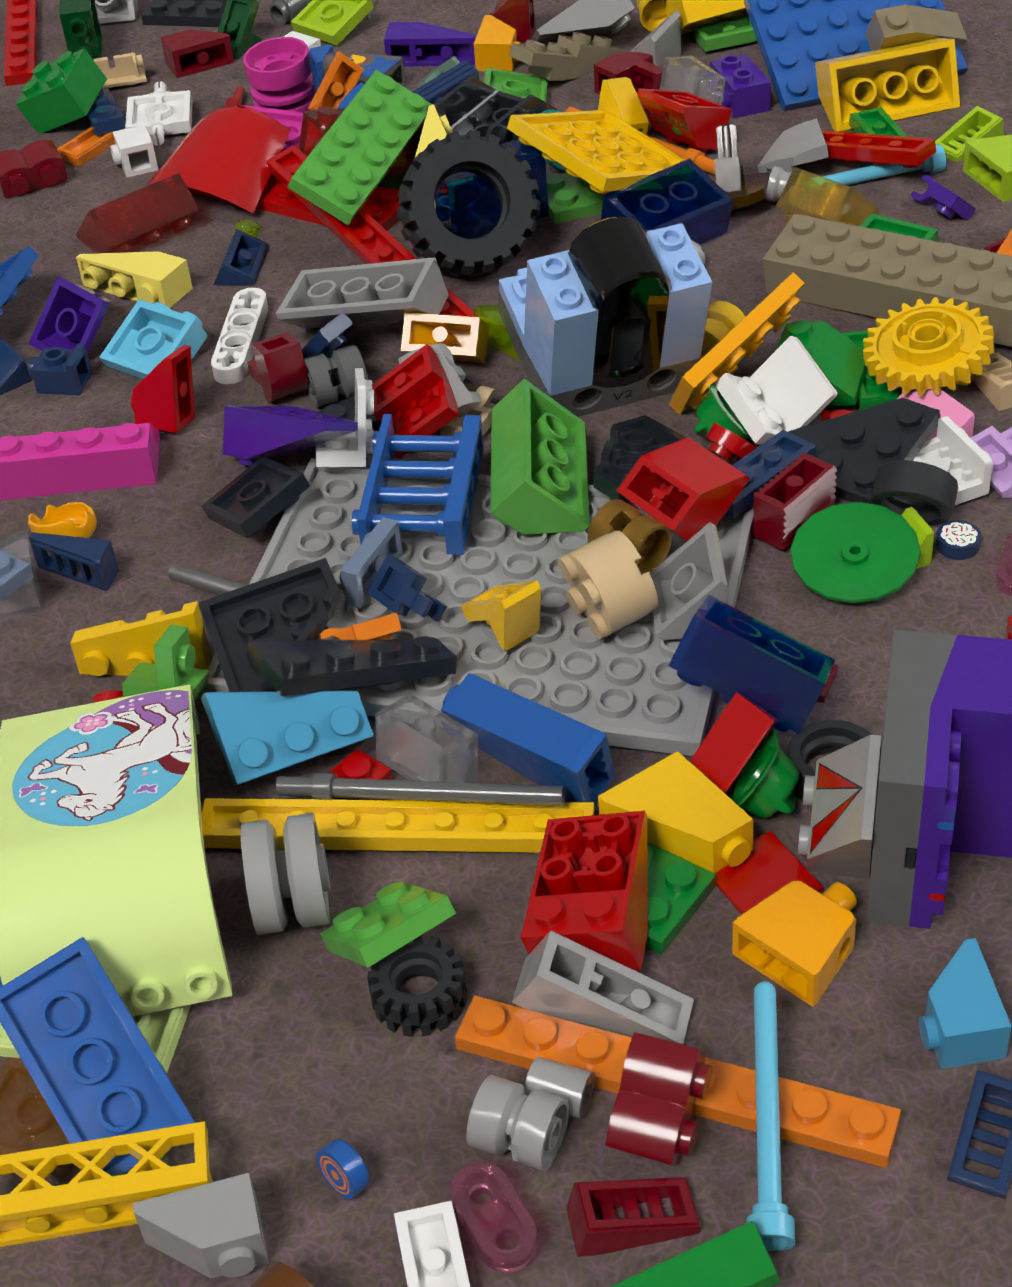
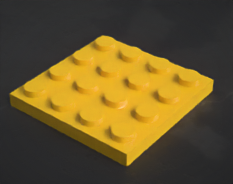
M607 110L510 115L507 126L508 130L519 136L520 142L528 146H534L542 151L544 158L560 163L566 167L568 174L584 179L590 183L592 190L601 194H610L611 191L618 190L633 192L639 188L655 190L659 186L680 187L681 184L696 183L701 171Z

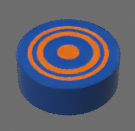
M334 1139L316 1153L317 1165L323 1178L344 1199L351 1200L368 1187V1169L359 1153L346 1141Z

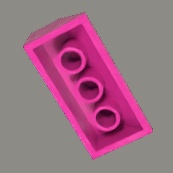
M126 423L114 427H87L76 431L43 432L38 435L1 437L0 500L157 484L160 431L151 423Z

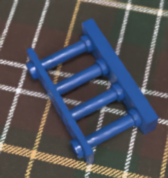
M383 414L380 430L373 432V457L360 509H354L352 513L353 535H359L360 544H362L365 535L374 529L382 517L398 521L400 532H438L439 537H445L447 554L464 555L484 452L481 415H465L462 431L455 432L454 436L394 435L392 414ZM395 452H454L456 456L450 457L449 461H393ZM389 477L449 478L451 484H444V488L386 487ZM382 504L443 505L445 511H439L438 515L380 514Z

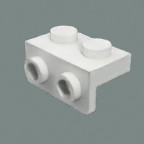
M948 416L939 418L937 437L927 440L913 461L937 466L949 472L957 479L959 488L955 505L989 494L991 474L994 469L990 455L982 450Z

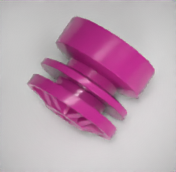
M276 37L259 42L249 48L243 56V64L247 80L251 85L253 105L255 107L303 113L309 112L308 107L315 95L308 45L303 40L294 37Z

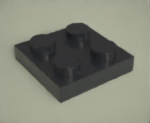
M262 456L201 507L209 519L249 538L251 535L264 530L269 520L282 509L294 505L299 500L300 495L310 487V484L303 473Z

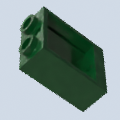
M60 0L59 15L68 51L74 53L85 48L92 59L102 58V30L95 0Z

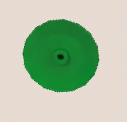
M862 502L832 505L813 514L797 530L790 549L794 572L808 589L826 599L846 603L876 601L900 590L915 574L921 554L917 534L903 516L884 506Z

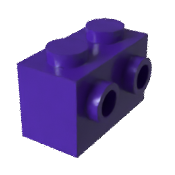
M747 54L739 56L726 55L722 59L710 61V74L706 78L707 89L710 94L716 96L720 105L732 109L731 116L733 119L770 111L771 82Z

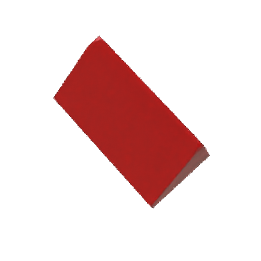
M736 692L689 762L727 795L778 719Z

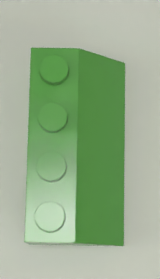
M523 379L492 408L491 513L499 522L504 525H510L522 534L585 531L590 526L585 422L530 382Z

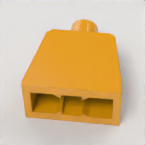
M791 881L733 922L732 954L814 1007L854 948L856 918L850 911L857 905L856 897L846 885L839 882L833 883L821 894L801 881Z

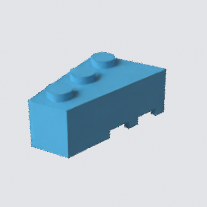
M319 691L280 696L278 692H206L201 697L232 787L374 736L358 691Z

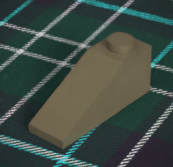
M907 4L874 10L865 32L871 51L935 38L955 39V46L966 44L967 37L957 12Z

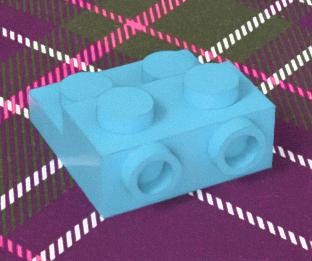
M139 299L99 358L107 367L144 379L164 358L183 345L191 346L192 360L208 335L202 328V321L194 314L187 311L182 314L171 310L160 302L152 304Z

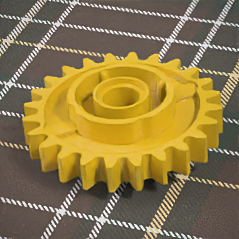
M934 297L929 304H925L922 299H918L914 307L902 303V311L896 312L889 309L887 311L888 319L877 318V327L868 328V338L863 339V355L865 366L868 367L869 376H875L878 385L887 382L889 391L901 387L902 395L908 394L912 389H916L919 396H923L927 389H932L936 395H939L943 386H947L954 391L956 390L957 381L969 384L971 383L970 374L981 375L983 373L982 365L990 364V354L995 352L993 326L989 325V317L981 316L980 308L969 310L968 302L966 301L958 306H954V298H950L943 304L939 303L938 297Z

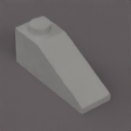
M551 930L525 958L512 1000L513 1004L524 1009L632 1037L633 1033L637 1032L682 1045L694 1002L693 998Z

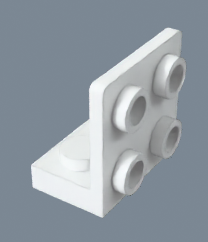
M790 336L750 378L746 376L741 378L724 373L714 384L755 444L762 445L782 430L788 432L807 426L837 396V391L800 340L794 336Z
M355 368V422H358V430L315 445L316 467H366V454H373L372 437L374 431L372 429V419H366V414H374V390L372 389V380H365L363 368Z

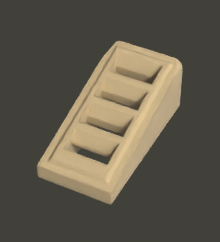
M999 353L990 354L991 363L982 365L983 373L981 375L972 374L971 380L998 411L1012 408V361Z

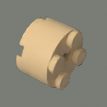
M618 530L605 534L557 560L561 573L571 586V589L565 592L569 605L575 614L585 613L593 634L599 640L647 616L658 607L657 592L649 571L641 574L635 563L636 560L641 558L640 554L632 542Z

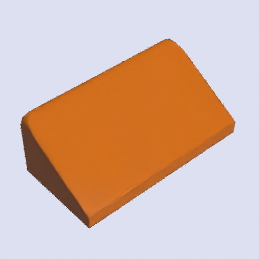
M337 52L308 110L312 114L332 117L343 98L357 85L364 69L341 52Z

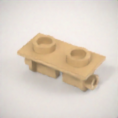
M135 52L113 56L115 67H109L107 57L93 59L107 78L103 88L123 85L132 86L147 82L141 54L135 55Z

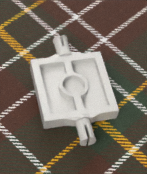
M160 81V88L159 83L156 82L153 93L128 97L125 129L145 125L153 144L158 146V139L160 145L164 143V135H179L190 132L192 130L191 91L170 92L167 91V85Z

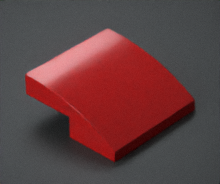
M428 344L424 345L372 385L374 390L373 416L382 421L383 414H392L394 435H432L459 415L457 403L446 373L433 348ZM395 452L394 455L401 458L407 452Z

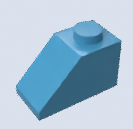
M976 938L967 939L962 943L929 990L926 1014L919 1017V1032L923 1046L926 1050L934 1049L941 1069L1004 1059L1007 1056L1012 1026Z

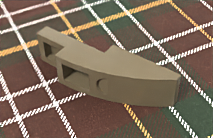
M573 32L572 37L559 35L558 42H549L547 47L533 40H527L526 45L512 43L509 56L528 64V71L551 81L576 79L594 71L593 64L609 56L622 53V49L611 45L612 39L608 37L594 35L593 39H591L588 35Z

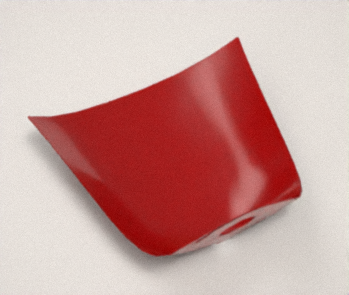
M242 105L225 106L212 111L192 128L146 186L149 183L160 182L192 188L222 198L254 214L258 201L271 175L266 160L281 153L290 128L262 112Z

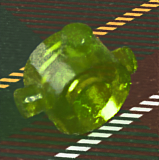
M242 220L235 224V231L239 229L257 238L256 230L260 229V226L252 220Z

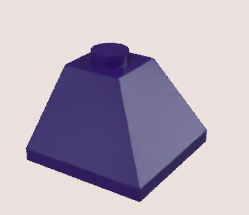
M58 276L29 344L41 351L44 348L53 347L74 350L77 344H85L88 354L111 300L89 288Z

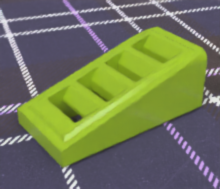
M976 106L939 137L935 143L942 145L946 158L958 163L964 159L966 141L1004 136L1003 118Z

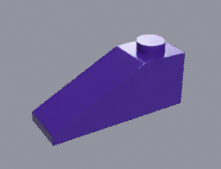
M389 22L384 37L385 54L403 57V66H439L452 57H456L460 63L467 60L470 64L475 65L474 41L477 35L423 22Z

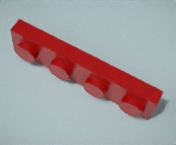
M821 130L827 144L829 157L817 161L843 159L844 163L867 161L872 162L875 166L891 163L902 164L903 168H916L936 153V143L933 138Z

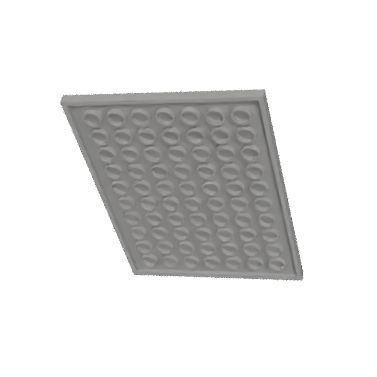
M311 458L304 472L310 487L300 495L299 500L294 505L286 508L249 583L252 584L326 558L339 588L342 601L323 631L329 628L340 629L394 613L372 596H370L362 608L346 604L343 584L340 583L339 579L345 560L350 559L361 545L359 535H353L352 513L354 509H360L371 464H366V467H316V459ZM479 474L464 555L447 554L445 537H439L438 532H400L403 552L400 559L427 578L421 590L444 603L447 608L439 622L433 620L428 615L425 618L421 617L411 609L406 617L398 615L402 630L391 634L392 639H415L421 636H429L439 639L457 656L456 674L327 691H358L367 716L447 726L441 711L444 698L454 685H460L468 673H471L606 734L609 746L672 754L678 751L681 755L693 756L706 735L752 535L753 504L734 518L724 514L716 525L728 585L727 635L662 640L656 636L653 613L650 612L647 616L599 640L593 634L585 613L577 615L569 605L565 592L571 589V586L561 573L557 562L558 558L588 543L589 527L585 531L522 534L510 525H504L499 522L491 513V475ZM389 477L386 487L444 488V484H451L449 478ZM588 485L590 524L598 510L608 501H611L610 497L595 489L594 485ZM631 502L628 503L629 505H631V506L635 507L636 509L640 510V512H641L643 515L649 516V515L646 514L644 511H642V510L639 509L637 506H635L633 503H631ZM382 504L380 514L438 515L439 511H445L443 505ZM672 531L671 547L666 559L686 543L685 540ZM538 581L541 587L539 631L507 651L501 649L491 626L487 625L485 620L467 622L460 607L496 585ZM329 637V638L323 639V640H337V639L334 638V637ZM215 652L208 667L209 679L203 694L206 692H229Z

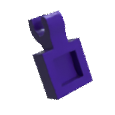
M923 175L921 178L928 184L926 192L918 194L913 191L911 193L912 198L922 205L929 206L937 202L934 208L950 219L957 214L965 220H969L976 208L960 196L940 185L939 182L929 175Z

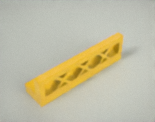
M205 1121L0 1155V1175L16 1173L24 1179L10 1194L0 1195V1247L138 1224L134 1214L133 1203L213 1182L209 1169L208 1130ZM194 1143L195 1163L170 1167L160 1160L173 1146ZM131 1154L140 1160L124 1175L111 1176L102 1170L115 1156ZM73 1163L81 1169L68 1184L52 1186L44 1180L59 1165Z

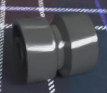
M355 345L334 350L331 358L326 357L324 354H319L304 359L308 377L307 391L315 408L337 403L340 395H343L346 399L354 396L355 368H363L364 378L368 380L363 359ZM331 369L336 382V385L333 386L328 373V370Z

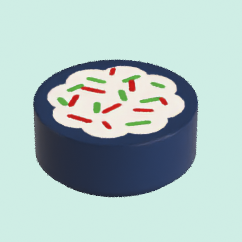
M951 520L940 525L937 530L936 549L941 555L949 559H969L974 557L980 550L981 531L970 522Z

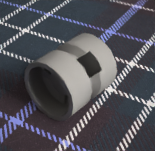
M489 1075L480 1086L469 1114L466 1134L468 1146L497 1156H502L510 1150L513 1161L546 1172L552 1166L563 1143L569 1119L570 1106L568 1099L537 1089L526 1095L522 1084Z

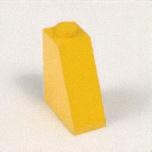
M678 751L598 796L599 814L645 810L647 814V842L712 873L719 871L727 865L735 867L742 864L753 850V818Z

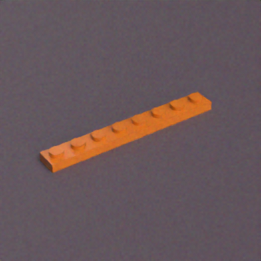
M474 995L455 1035V1045L458 1050L530 1069L532 1062L538 1056L595 1073V1088L618 1094L623 1067L632 1037ZM706 1057L705 1064L712 1065L713 1067L712 1078L705 1099L696 1098L692 1114L756 1132L755 1070ZM778 1077L780 1139L880 1167H888L900 1122L901 1109Z

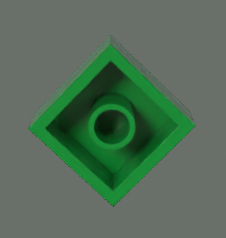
M85 48L74 53L67 51L59 56L57 60L51 63L43 61L33 69L32 73L34 75L21 88L22 94L15 105L37 133H44L86 116L107 78Z

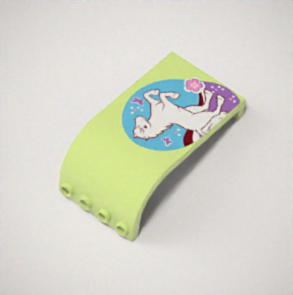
M190 684L2 720L0 732V977L2 985L7 984L84 936L132 1017L232 996V983L217 923L204 849L196 734H200V725Z

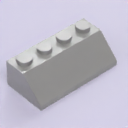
M435 257L301 270L277 310L276 316L280 321L304 329L323 328L342 312L353 322V326L375 322L395 323L404 320L405 312L439 315L449 294Z

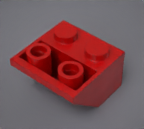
M687 437L642 455L616 491L646 514L666 525L673 533L687 542L709 522L715 526L718 524L750 478Z

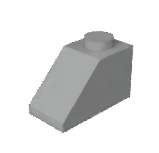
M249 1173L133 1203L134 1214L146 1244L209 1278L222 1275L230 1278L240 1277L251 1272L256 1266L269 1263L258 1202Z

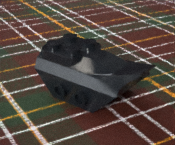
M471 76L434 104L439 117L446 115L452 132L458 131L460 135H466L469 130L480 131V136L488 138L490 134L500 138L499 144L506 148L511 144L518 150L515 154L518 159L534 146L523 144L519 141V136L507 129L510 115L540 114L545 110L557 109L534 95L529 94L527 97L521 98L504 93ZM422 126L420 135H419V137H418V140H417V143H416V146H415V149H414V152H413L414 158H415V156H416V152H417L418 144H419V141H420L421 133H422V130H423V126ZM471 173L472 177L466 179L468 186L480 176Z

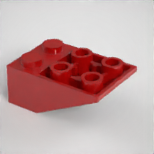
M645 810L548 819L520 937L528 954L532 952L551 930L632 970L641 972L648 935L647 814Z

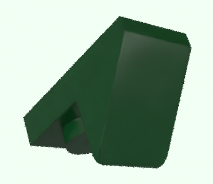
M227 0L218 33H228L230 36L234 58L241 57L249 48L262 41L261 38L251 32L260 4L256 0Z

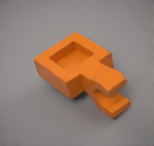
M393 613L345 628L326 629L319 634L320 640L334 637L337 640L392 639L391 634L402 629L397 613Z

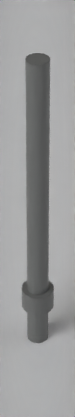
M315 773L313 777L278 776L276 780V793L278 796H305L319 800L359 798L564 806L566 799L565 786L348 779L338 778L336 773Z

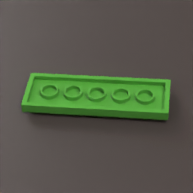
M375 70L292 176L287 188L349 225L424 123L428 107L432 104L424 100L420 95L403 87L390 76Z

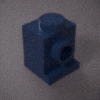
M77 344L74 350L62 349L60 347L44 348L39 357H31L28 364V373L30 378L34 380L38 394L80 396L92 375L85 344Z

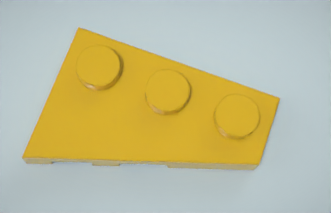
M198 601L184 604L182 611L165 614L163 610L147 613L145 620L133 623L118 620L75 631L70 644L79 674L129 676L139 662L155 664L154 645L170 625L188 627L190 645L194 646L196 653L194 668L208 669L212 658Z

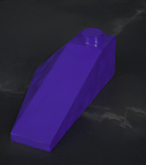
M225 406L223 454L239 457L238 464L252 465L262 456L266 458H281L358 430V422L341 417H331L330 414L318 413L316 410L292 406Z

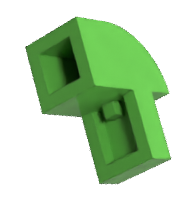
M170 625L154 645L155 664L139 662L122 683L124 697L190 684L195 703L205 690L209 679V670L194 668L196 653L194 646L190 645L188 627Z

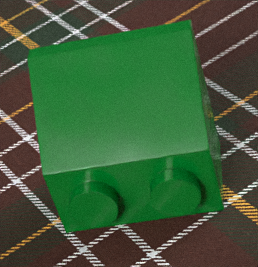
M799 320L793 323H786L776 350L790 336L797 337L837 391V396L827 406L856 405L868 368L865 366L863 348L825 321L810 322Z

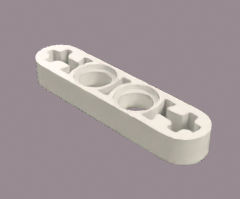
M246 288L237 292L233 297L211 359L214 379L221 384L240 382L248 374L247 362L251 361L254 355L251 344L258 342L268 313L266 293L262 289Z

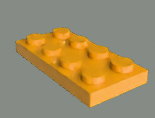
M794 272L787 277L682 376L669 405L678 414H682L689 406L696 410L710 393L708 389L710 384L714 385L724 373L733 375L738 369L737 364L744 356L748 359L751 358L765 343L763 339L771 330L777 333L792 317L790 313L801 302L797 296L805 283Z

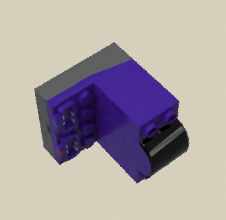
M893 629L866 922L930 929L932 914L943 915L950 851L1012 858V640Z

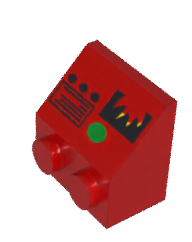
M638 89L637 96L653 130L665 134V140L676 144L687 143L689 144L688 149L693 148L704 152V154H707L708 149H717L716 129L720 125L729 124L732 109L687 91Z

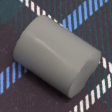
M537 1056L530 1066L524 1090L526 1095L537 1089L568 1099L570 1106L569 1115L583 1119L591 1103L596 1077L594 1072Z

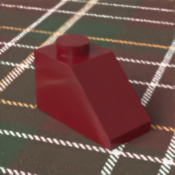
M499 0L494 13H490V15L516 29L517 42L526 43L527 40H531L536 29L534 0Z
M189 29L160 37L165 63L177 79L234 63L228 33Z

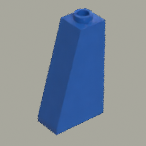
M468 673L460 685H454L444 698L441 711L449 731L538 785L565 786L566 802H594L595 806L598 802V796L606 791L616 777L607 736L595 728L471 673Z

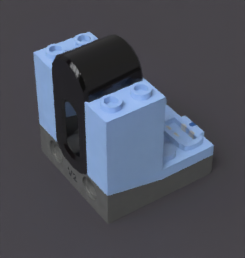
M627 217L606 218L582 230L573 240L568 251L527 260V268L519 269L516 276L499 279L498 311L529 382L571 413L580 417L675 392L682 376L701 358L712 280L682 223L646 232L644 226L636 219Z

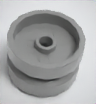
M313 812L287 817L283 827L284 850H280L276 830L268 820L241 824V849L246 890L253 925L258 936L285 931L288 925V898H292L296 919L304 928L330 924L328 900L330 879L324 844L320 843L317 822Z

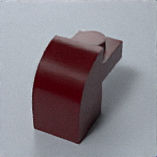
M624 52L609 56L593 64L595 93L599 95L602 80L623 77L631 79L637 94L639 88L667 90V70L654 65L652 55Z
M288 332L251 344L255 359L247 362L250 376L262 386L267 402H273L307 389L308 377L301 346Z

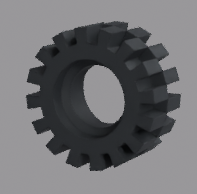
M421 935L413 940V944L404 945L371 966L372 971H368L369 991L376 1018L380 1023L386 1021L387 1029L394 1033L402 1025L403 1036L413 1037L414 1028H421L422 1037L431 1035L430 1026L434 1024L437 1025L441 1032L448 1028L447 1016L456 1021L461 1015L460 1007H465L467 989L462 959L459 953L455 955L454 947L448 942L441 948L440 938L431 936L428 944H424L423 936ZM417 976L430 977L438 982L433 989L423 994L409 995L398 991V987L402 982Z

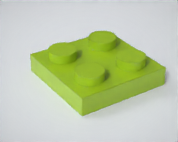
M312 0L291 21V25L295 32L312 36L337 46L365 18L374 6L372 0Z

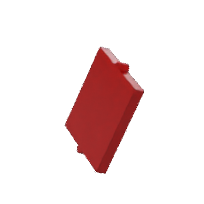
M771 831L753 839V850L742 864L735 867L727 865L714 873L716 874V886L741 915L791 881H801L817 892H823V886Z

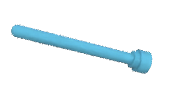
M936 144V153L916 168H903L902 164L890 163L883 166L873 165L804 180L800 196L915 170H921V172L929 171L930 174L943 172L946 169L945 151L941 144Z
M763 981L754 988L758 1203L752 1206V1214L746 1218V1223L753 1220L767 1251H786L795 1246V1220L793 1216L788 1214V1207L782 1203L776 989L770 982Z

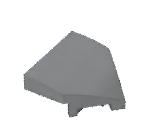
M817 118L785 130L763 157L758 166V172L770 173L774 166H779L784 171L792 172L795 170L794 166L828 158L827 144Z

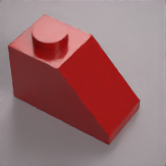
M183 345L168 355L132 389L131 408L134 411L135 424L151 423L158 430L178 433L195 418L191 346Z

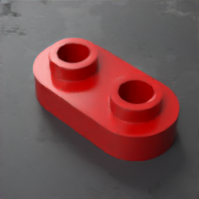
M713 423L706 435V438L712 441L708 449L725 458L731 464L736 463L757 448L717 423Z

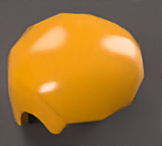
M72 502L59 507L48 505L45 516L41 520L35 514L30 513L28 516V526L31 532L90 538L96 530L97 519L90 506L83 502Z

